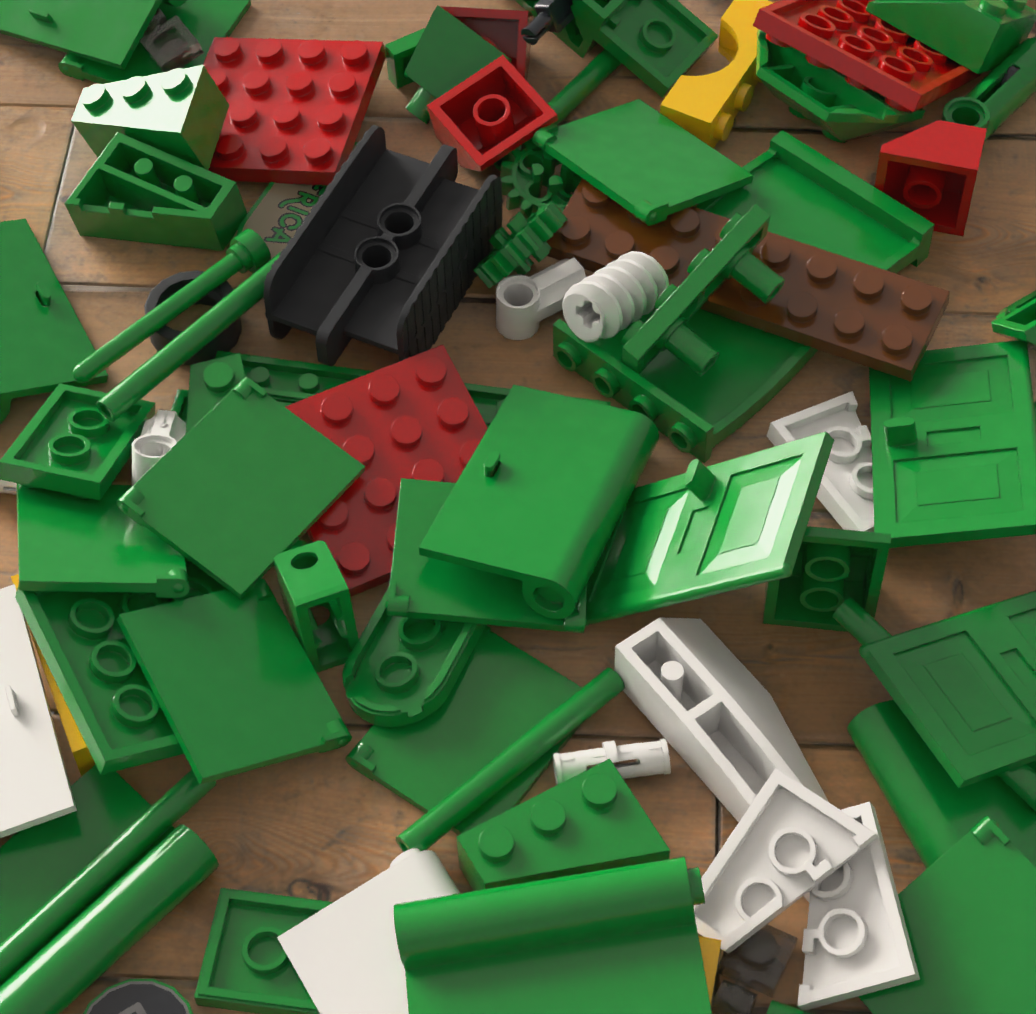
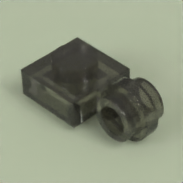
M159 7L143 35L144 37L140 40L147 54L163 73L176 68H182L204 53L197 39L178 16L175 15L167 20Z
M767 924L731 953L727 954L724 951L717 973L734 980L735 983L725 979L722 981L711 1006L712 1014H752L758 994L749 991L750 988L773 998L796 948L798 938Z

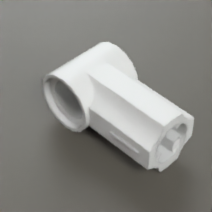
M574 257L571 259L565 258L530 277L512 275L500 281L496 288V328L499 333L511 340H524L532 337L539 328V321L563 309L562 303L565 293L571 286L580 283L586 278L584 267Z
M158 410L154 417L145 420L140 437L132 443V486L186 434V422L178 417L176 411Z

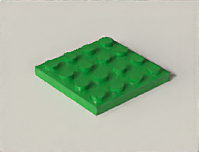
M185 558L190 590L186 596L180 598H155V593L19 591L18 585L15 598L100 775L184 754L117 619L119 614L226 590L224 586L187 558Z

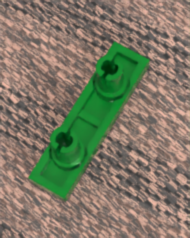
M756 203L744 216L736 213L723 227L719 235L722 240L710 252L704 248L692 260L687 269L689 276L678 287L671 284L662 292L655 302L654 308L656 311L645 323L638 320L628 329L621 340L623 345L621 362L640 374L660 351L668 350L697 375L702 377L713 366L720 352L686 326L692 316L726 279L734 278L766 305L774 299L784 285L785 279L779 276L752 254L753 250L767 235L771 215Z

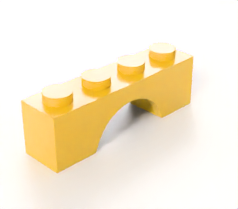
M733 0L721 17L718 52L730 64L708 75H681L660 104V113L713 149L719 140L725 141L728 138L735 116L739 111H746L751 102L755 86L758 82L763 83L756 75L758 29L753 26L759 9L774 2L768 0Z

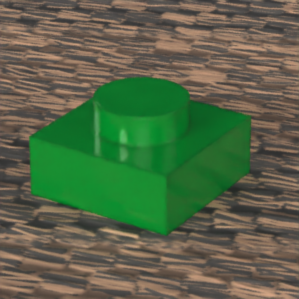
M425 28L385 45L388 79L397 89L414 82L404 72Z

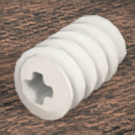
M631 251L623 254L617 260L608 263L606 267L597 270L593 275L571 286L565 293L562 303L564 318L574 334L587 343L597 341L599 338L607 339L614 337L620 330L626 329L631 323L640 320L643 315L652 312L655 302L669 286L668 276L663 267L653 257L643 252Z

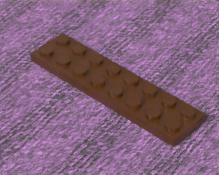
M582 178L563 210V214L568 219L546 241L552 248L547 256L560 261L565 258L571 259L574 257L584 269L596 272L606 267L608 263L617 260L623 254L631 251L643 252L653 257L663 267L668 276L669 285L674 284L678 287L689 276L687 269L696 255L704 248L711 252L722 240L719 235L730 219L691 206L668 215L665 221L648 226ZM767 231L766 237L757 245L752 254L785 279L782 289L774 299L766 305L734 278H731L730 280L726 279L700 308L911 382L947 308L950 291Z

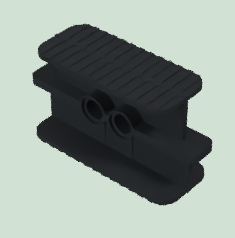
M376 125L370 126L371 128L368 131L366 130L361 141L357 143L354 151L350 153L347 161L343 163L340 171L333 177V181L326 187L324 194L319 197L317 204L312 207L310 214L305 217L303 224L298 227L293 238L289 240L286 248L281 251L277 261H274L270 272L267 273L263 296L270 335L279 340L283 339L292 327L315 335L318 362L330 367L337 362L352 338L398 354L399 361L430 350L437 341L440 332L442 333L447 321L449 322L452 313L458 308L459 302L466 295V291L468 288L470 289L473 280L477 277L473 269L494 248L488 240L502 227L503 222L502 181L499 176L490 175L479 190L455 182L458 174L456 148L445 144L442 145L433 160L427 163L386 149L384 129Z

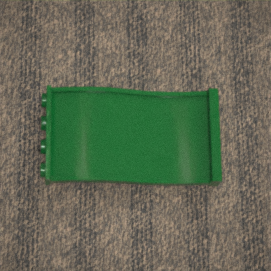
M781 130L770 140V147L766 152L742 167L753 175L752 184L704 201L696 206V208L731 219L736 213L744 216L756 203L771 215L768 232L896 274L909 264L917 267L928 257L935 225L784 130ZM654 308L649 314L643 315L640 320L645 323L654 314L656 309ZM699 309L687 322L686 326L720 352L713 366L700 377L671 352L665 350L663 352L660 351L649 365L638 374L621 362L623 347L621 340L635 322L631 323L626 329L620 330L614 337L607 339L599 338L597 341L588 343L577 337L568 324L561 319L553 324V356L563 368L571 372L575 371L588 380L604 397L613 398L628 410L639 412L650 418L658 431L668 437L678 450L692 454L703 463L711 458L712 449L760 411L818 351V349Z

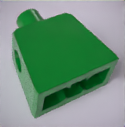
M437 5L404 72L405 75L420 85L405 108L418 119L428 124L431 120L427 109L428 104L500 56L504 55L510 63L512 59L447 10Z
M299 539L288 551L277 554L273 562L283 604L293 631L315 671L318 673L345 664L354 646L358 643L359 637L349 588L326 542L316 541L308 544L306 541ZM323 606L330 612L328 620L321 625H317L310 607Z

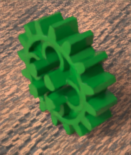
M531 139L521 145V150L516 148L508 153L507 161H502L500 172L502 195L507 196L506 208L508 210L520 208L521 214L526 219L551 200L563 212L572 197L570 193L575 192L582 177L563 164L560 176L554 175L555 167L562 163L534 145ZM542 185L546 186L547 194L540 198Z
M552 200L544 204L527 219L521 212H518L506 225L512 232L511 234H508L503 227H500L488 240L495 248L473 269L475 274L488 288H491L493 285L495 286L513 270L518 275H525L534 264L529 256L532 255L538 263L542 261L552 249L546 241L564 225L563 223L568 218Z

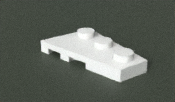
M853 391L771 422L767 437L774 446L825 431L834 439L816 497L842 529L874 532L871 435L867 425L861 426L856 414L858 403Z
M775 768L701 878L705 904L693 906L698 933L703 937L722 940L720 949L727 954L731 953L878 838L877 834Z
M870 802L842 809L841 811L874 831L878 838L810 890L807 929H804L802 944V952L805 953L803 984H799L797 1005L804 1011L920 980L876 810Z

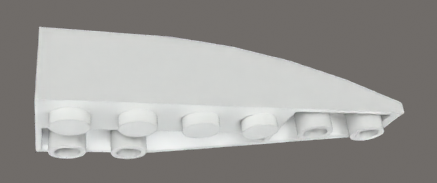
M659 617L615 646L614 671L618 673L624 682L625 689L623 691L738 822L775 768L829 802L771 694L701 619ZM810 891L804 895L808 902L810 900Z

